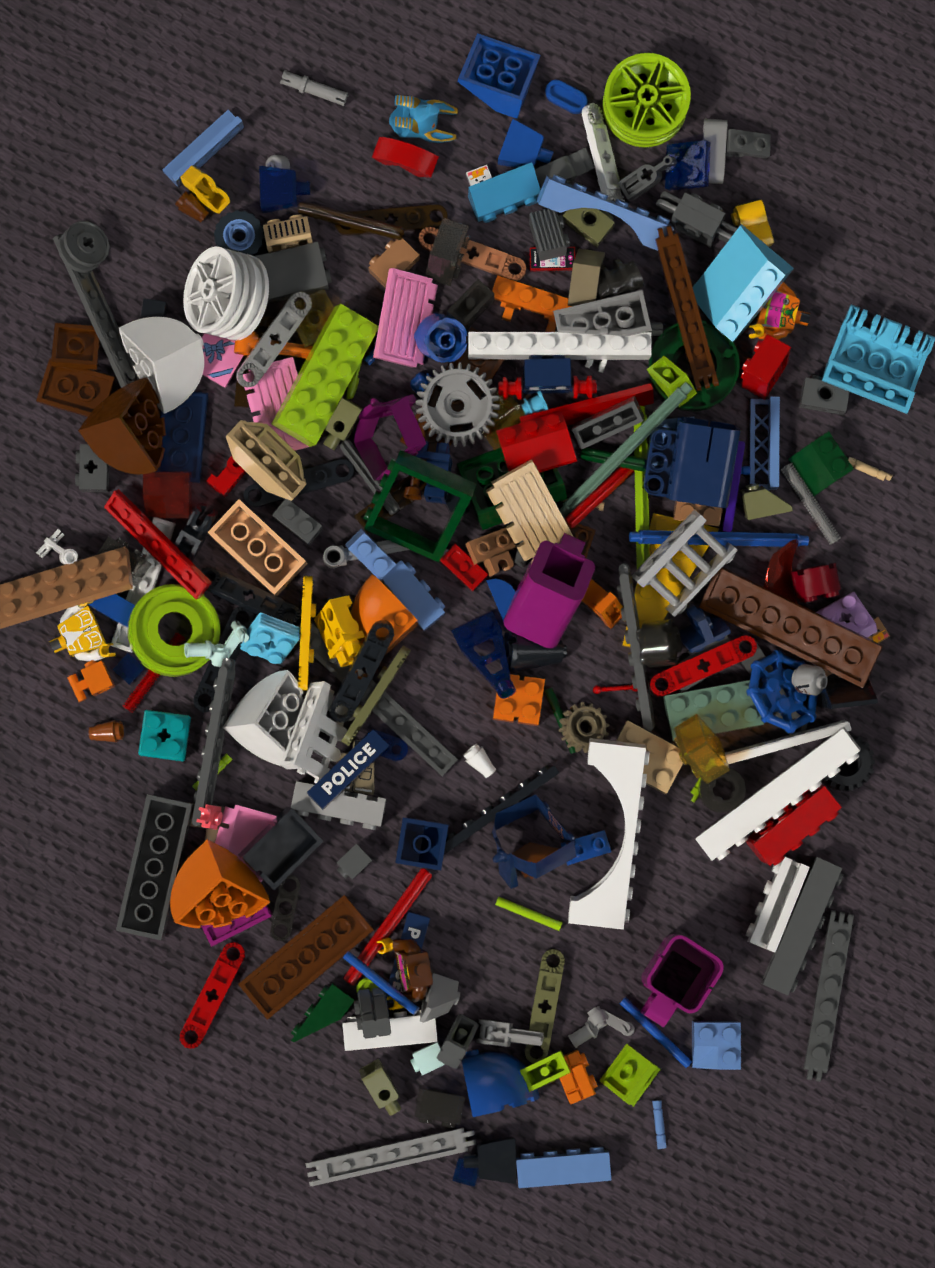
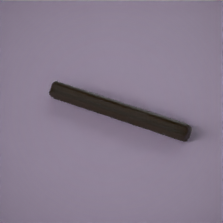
M301 201L298 206V212L301 215L401 240L404 235V229L400 226Z

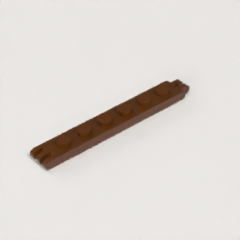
M671 225L666 226L668 235L664 236L662 228H658L659 238H656L655 241L696 391L701 390L699 381H703L705 389L710 388L708 380L712 378L714 387L719 386L678 233L673 234Z

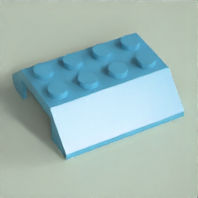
M851 304L826 364L822 381L907 414L913 401L914 390L924 363L935 342V336L926 334L921 346H919L924 332L918 331L912 345L907 344L905 340L910 333L909 326L905 325L900 338H898L902 324L884 317L877 330L881 315L876 314L870 329L862 325L867 318L868 310L863 309L858 321H855L860 307Z

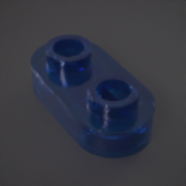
M374 730L389 744V748L381 757L393 761H400L406 757L408 746L404 740ZM396 745L401 748L399 754L392 752V748Z

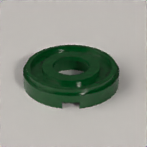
M702 321L719 386L714 387L712 378L708 379L710 384L708 389H705L703 381L700 382L701 390L696 391L697 394L680 407H676L680 410L697 412L718 405L730 394L739 375L740 361L734 342L706 321ZM678 323L667 328L658 337L651 350L648 368L663 356L676 365L678 358L686 352ZM649 374L653 388L665 401L668 396Z

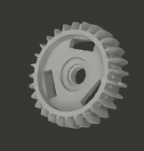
M459 362L457 369H454L453 364L450 363L449 370H446L442 365L441 373H438L435 369L433 370V379L428 375L426 376L428 385L421 383V388L424 389V392H417V395L422 399L416 400V405L422 407L418 408L416 413L423 414L418 420L419 422L426 421L423 429L431 428L429 436L432 437L436 433L437 442L445 438V443L453 440L454 447H457L458 441H461L465 447L467 439L474 444L475 436L480 440L483 439L482 431L489 434L490 431L487 425L492 427L495 425L491 418H498V414L493 412V410H499L500 405L493 404V402L499 400V396H492V394L497 391V388H489L492 384V379L485 382L486 373L484 372L479 376L478 367L472 372L470 364L466 366V369H462V364ZM472 380L482 389L486 396L480 400L466 383ZM436 386L443 387L435 408L428 406L433 389ZM461 400L464 403V409L460 412H455L451 408L452 402ZM467 423L473 424V429L460 432L450 431V426Z

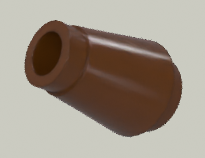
M187 191L175 203L179 211L198 220L200 223L209 214L195 195Z

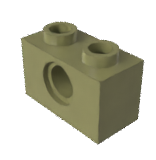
M594 208L570 209L563 215L564 223L597 248L615 225L611 214ZM591 215L596 219V222L594 224H587L583 218Z

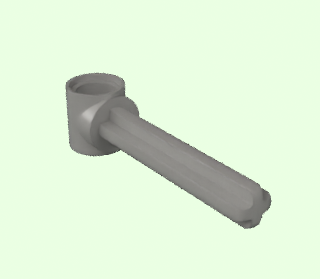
M389 540L376 542L387 554L410 550ZM343 545L330 546L323 555L324 564L332 569L345 566L348 561L358 560ZM337 552L340 560L336 563H331L327 559L328 553Z

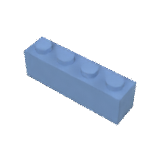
M591 1147L590 1152H581L580 1149L566 1150L567 1154H557V1151H544V1156H534L533 1152L521 1153V1158H516L518 1188L611 1181L609 1151L604 1150L603 1147Z

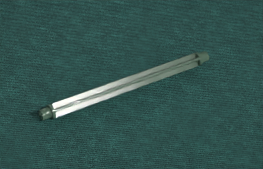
M687 382L680 388L678 387L563 503V506L559 509L563 518H566L688 397L687 394L693 388Z

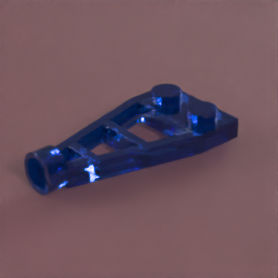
M493 611L451 630L463 655L493 686L499 697L504 699L512 696L516 692V688L511 680L503 632ZM492 639L495 647L494 652L481 657L474 650V646ZM499 659L502 670L491 674L485 665Z

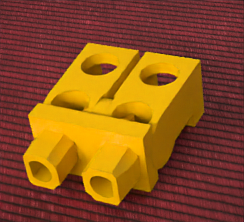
M349 595L330 599L314 619L321 637L329 650V658H337L340 667L352 665L354 657L357 656L361 648L360 642L365 637L363 631H359V625L352 618L349 607L352 604Z

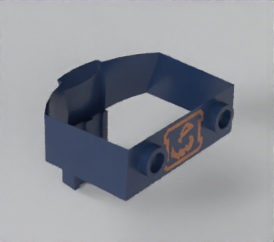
M537 795L496 813L492 833L497 844V854L493 857V862L498 863L499 874L511 889L518 886L516 868L537 879L576 857L573 834L570 831L566 832L552 815L547 802H542ZM538 809L566 845L537 863L522 860L511 853L507 854L501 847L496 830Z

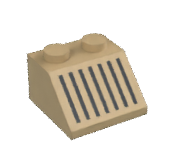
M294 215L285 221L273 219L263 225L268 253L313 243L307 216Z

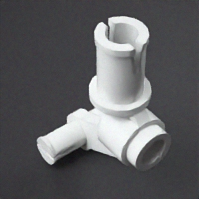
M59 529L50 538H46L44 540L45 543L36 551L41 558H44L53 549L60 554L59 559L63 565L73 564L78 561V554L75 550L63 549L57 545L58 541L65 536L63 533H60Z

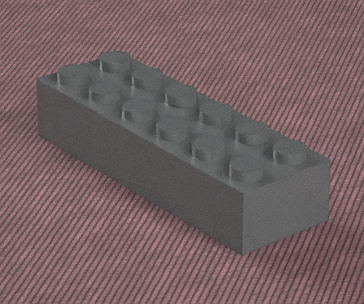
M147 794L116 931L164 940L171 911V891L181 867L194 809L193 804Z

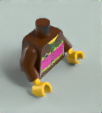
M385 938L377 941V943H382L384 949L378 951L379 954L390 952L393 949L395 951L402 994L413 1003L424 1000L428 988L433 985L427 951L421 949L417 942L412 939L393 941L391 938ZM387 997V1000L394 1001V1006L390 1007L389 1010L403 1008V1006L400 1005L397 1001H395L392 997Z

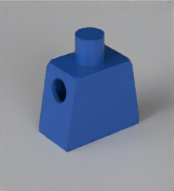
M512 119L498 157V164L518 168L532 162L535 167L537 160L546 164L550 163L554 152L542 148L544 142L543 135Z

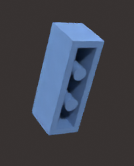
M401 560L381 581L418 620L420 628L426 631L445 615L443 611L445 605L438 597L433 599L428 593L431 589L423 579L419 582L414 576L416 571L409 562L404 564Z

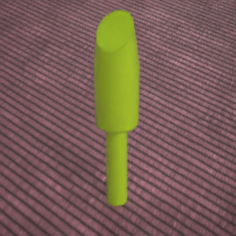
M362 360L348 385L347 399H352L355 396Z

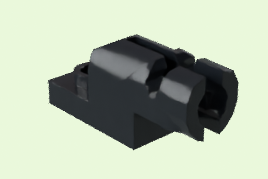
M198 503L186 526L181 530L174 544L191 562L200 552L208 536V531L218 516V511L213 509L211 514L206 515L202 525H199L201 520L198 518L207 507L205 503Z

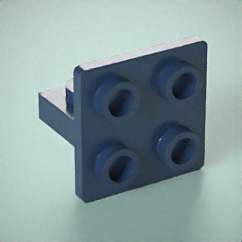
M691 602L687 604L685 609L691 625L677 632L676 635L689 652L693 653L703 650L707 645L715 641L723 640L731 633V630L720 617L714 614L705 616L702 609H697Z

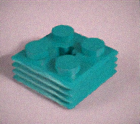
M145 710L138 754L145 757L185 761L191 717L188 715ZM164 729H167V733L171 734V737L166 738L165 742H162L159 733H163Z

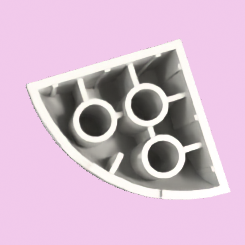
M167 317L142 318L119 327L126 353H130L135 363L133 368L139 379L145 377L149 379L160 402L157 404L158 408L165 414L187 400L198 386L204 371V354L202 349L204 342L198 333L195 334L184 323Z
M288 670L273 673L247 692L222 728L251 753L280 766L304 702L301 695L303 690L301 687H298L297 680Z

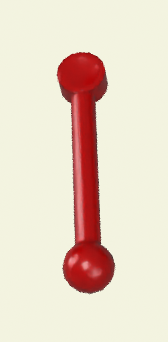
M633 684L611 687L596 685L593 687L595 694L618 690L638 691L633 688Z

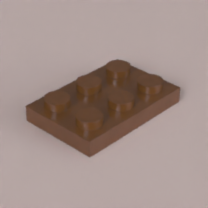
M49 358L36 402L88 417L102 401L111 395L116 378L89 369L51 366V358Z

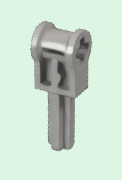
M479 1019L481 1026L476 1043L505 1047L511 1046V1042L536 1046L543 1044L544 1033L515 1029L513 1028V1023Z

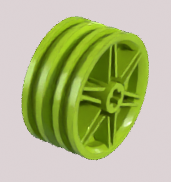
M640 53L624 59L612 70L605 86L602 108L606 124L616 137L632 146L647 148L669 141L678 133L685 121L691 100L689 82L682 69L665 56L654 53ZM640 74L646 75L647 80L645 82L639 78ZM662 82H666L668 87L660 88L659 85ZM626 88L629 90V93L622 95L621 90ZM644 94H648V97H651L650 101H646V98H643ZM666 104L672 106V109L668 112L664 108ZM627 110H630L633 114L631 118L625 115ZM653 119L654 124L648 125L646 120Z

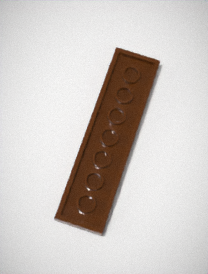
M724 567L712 577L699 608L822 667L861 688L866 685L883 648V645Z

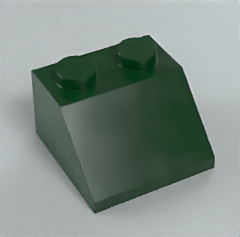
M829 431L788 459L790 463H793V468H796V473L799 472L798 475L802 477L801 480H804L803 482L807 485V489H810L809 492L811 491L810 494H813L812 496L819 494L854 470Z

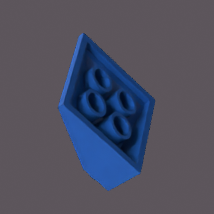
M477 33L457 82L496 112L518 119L541 55Z

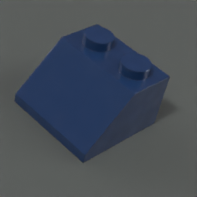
M403 817L395 863L441 871L449 825Z

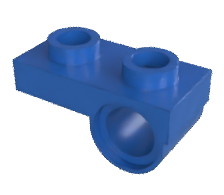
M605 830L575 839L576 857L566 862V864L571 865L610 853L611 849ZM565 842L560 843L561 847H564L566 845Z

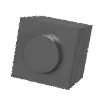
M356 844L337 862L340 866L337 868V871L345 879L350 877L353 880L373 860Z

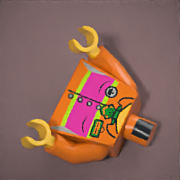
M784 282L758 313L756 324L749 326L755 330V334H750L749 338L764 340L766 335L769 334L779 340L791 334L795 324L808 326L810 313L798 310L800 299L796 298V293Z

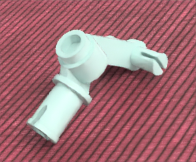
M234 621L231 624L233 631L224 645H214L209 640H206L205 643H185V657H205L212 661V665L221 667L222 660L229 658L240 642L243 643L244 641L245 643L249 640L247 629L239 621L237 623Z

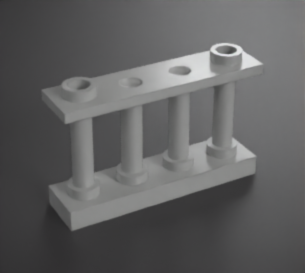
M696 510L691 512L631 576L643 588L650 584L670 603L665 609L674 617L677 614H681L687 608L689 601L725 564L733 560L735 553L738 551L729 542L723 547L704 528V523L707 520ZM698 534L717 553L709 563L688 545V540L693 535ZM678 551H682L701 569L693 580L672 562V557ZM662 568L669 570L685 586L677 597L656 578V574Z

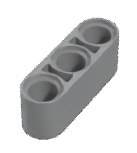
M704 119L700 183L723 184L727 120Z

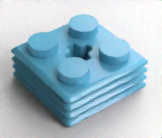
M259 613L247 629L249 640L245 643L244 641L243 643L241 642L240 649L251 656L264 658L272 664H282L299 641L301 628L267 614Z

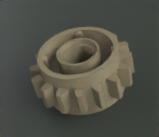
M584 702L578 704V707L574 704L570 707V711L566 710L563 713L565 718L559 721L562 724L559 732L563 733L561 739L562 741H567L568 748L573 746L575 747V752L583 749L584 753H588L590 738L604 740L603 737L609 735L606 732V728L609 727V724L605 721L607 716L600 713L601 708L595 709L592 703L585 706ZM581 722H582V723H585V724L587 725V727H588V732H587V733H584V732L581 730V728H580Z

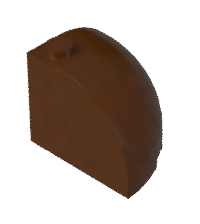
M147 377L136 380L107 397L90 413L78 430L101 460L122 472L140 475L157 471L162 462L165 448L162 447V437L166 436L164 417L160 418L157 404L160 402Z

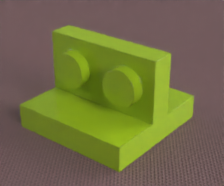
M626 1044L602 1076L600 1082L627 1104H631L634 1107L661 1069Z

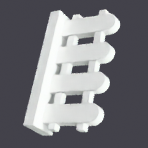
M325 681L310 683L280 765L285 769H298L297 772L300 774L308 773L315 778L314 783H317L331 770L328 768L330 762L339 761L341 752L335 746L337 741H341L348 731L343 727L344 722H335L326 716L327 711H330V706L335 696H333L334 691L330 689L331 685ZM345 705L336 707L335 711L339 715H344L348 712V709ZM320 731L330 736L329 742L318 737ZM313 752L323 757L321 763L311 758Z

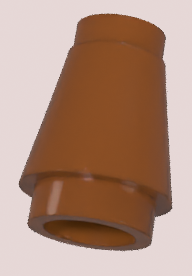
M112 720L89 727L90 740L107 742L123 740V723Z

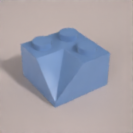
M692 1021V1068L741 1070V1023L738 1021Z

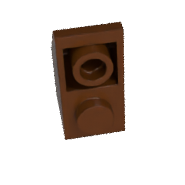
M529 842L513 852L512 855L528 862L537 863L559 849ZM520 871L524 878H526L527 876H529V875L523 873L522 871Z

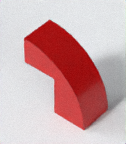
M379 137L372 158L384 165L400 166L417 177H432L439 156L400 140Z

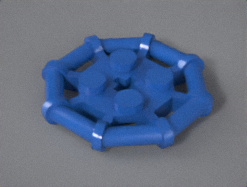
M774 650L772 654L761 660L753 661L751 664L752 672L749 689L746 692L747 696L751 697L761 716L760 720L763 723L768 722L784 729L787 733H794L799 727L815 721L817 717L815 712L818 695H808L796 691L792 684V674L800 665L806 663L784 655L780 650ZM772 664L774 671L768 673L765 667ZM782 664H785L794 669H783ZM761 678V683L763 682V687L758 688L759 679ZM781 688L784 689L786 696L780 694ZM806 696H809L806 709L803 706V702L806 700ZM796 711L800 717L792 720L791 713ZM773 713H781L780 716H782V718L773 715Z

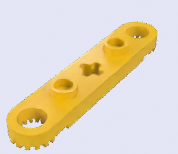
M303 576V585H305L303 588L305 589H303L298 678V687H301L302 690H308L309 663H314V649H310L311 617H316V604H312L313 576Z

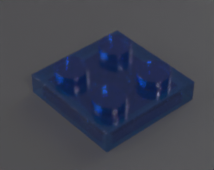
M701 140L667 145L666 156L675 157L677 164L666 169L665 189L671 191L709 186L711 142Z

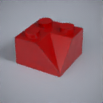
M769 334L766 335L764 340L760 339L754 348L756 353L752 359L748 357L742 367V370H744L741 375L743 379L742 388L766 400L788 365L791 347Z

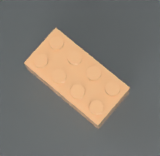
M238 500L208 531V534L275 596H278L307 565V562L241 500Z

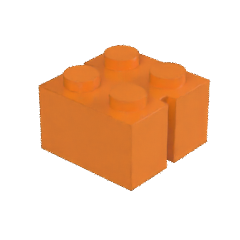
M499 673L493 720L513 723L514 717H519V724L538 726L545 679L524 676L522 681L519 680V675Z

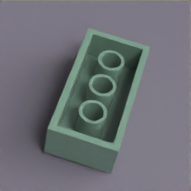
M750 680L664 696L663 702L671 742L764 725L760 720L761 716L751 697L747 696L746 690L749 689Z

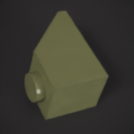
M758 483L746 485V489L740 490L744 516L748 520L793 511L790 504L765 487L759 486Z

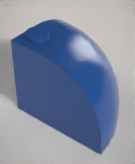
M478 1049L467 1051L463 1057L462 1066L473 1117L502 1111L505 1109L504 1105L507 1104L514 1108L527 1104V1100L532 1102L540 1098L538 1089L529 1092L526 1081L520 1073V1070L527 1066L516 1057L497 1051L479 1053Z

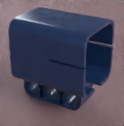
M678 416L676 429L657 427L650 435L643 479L646 492L651 495L666 497L673 501L728 508L741 431L739 426L717 421H710V426H708V420ZM658 433H665L667 441L663 444H658L655 442V436ZM659 455L664 458L661 466H653L651 464L654 456ZM651 478H657L660 480V485L656 489H651L647 485L648 481Z

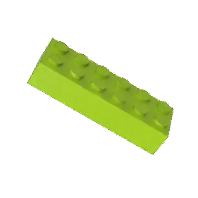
M343 304L335 306L271 425L309 447L316 445L379 326Z

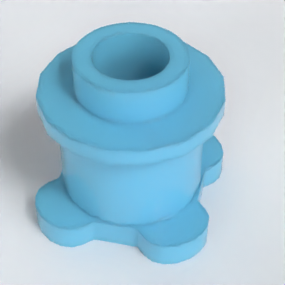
M537 391L538 395L532 398L523 399L524 403L521 404L525 415L548 410L541 391Z

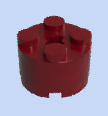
M836 563L791 572L796 599H800V602L817 600V595H822V598L839 595L841 585Z

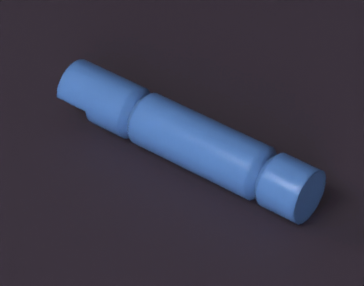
M655 1100L652 1101L657 1134V1148L664 1149L666 1148V1137L664 1134L663 1110L661 1109L662 1101Z

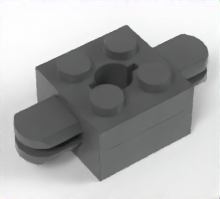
M663 191L660 195L662 199H658L656 203L660 209L672 214L671 224L675 230L709 248L712 247L716 238L727 243L738 229L724 222L725 213L722 212L723 209L713 203L709 205L694 193L690 195L684 193L682 199Z

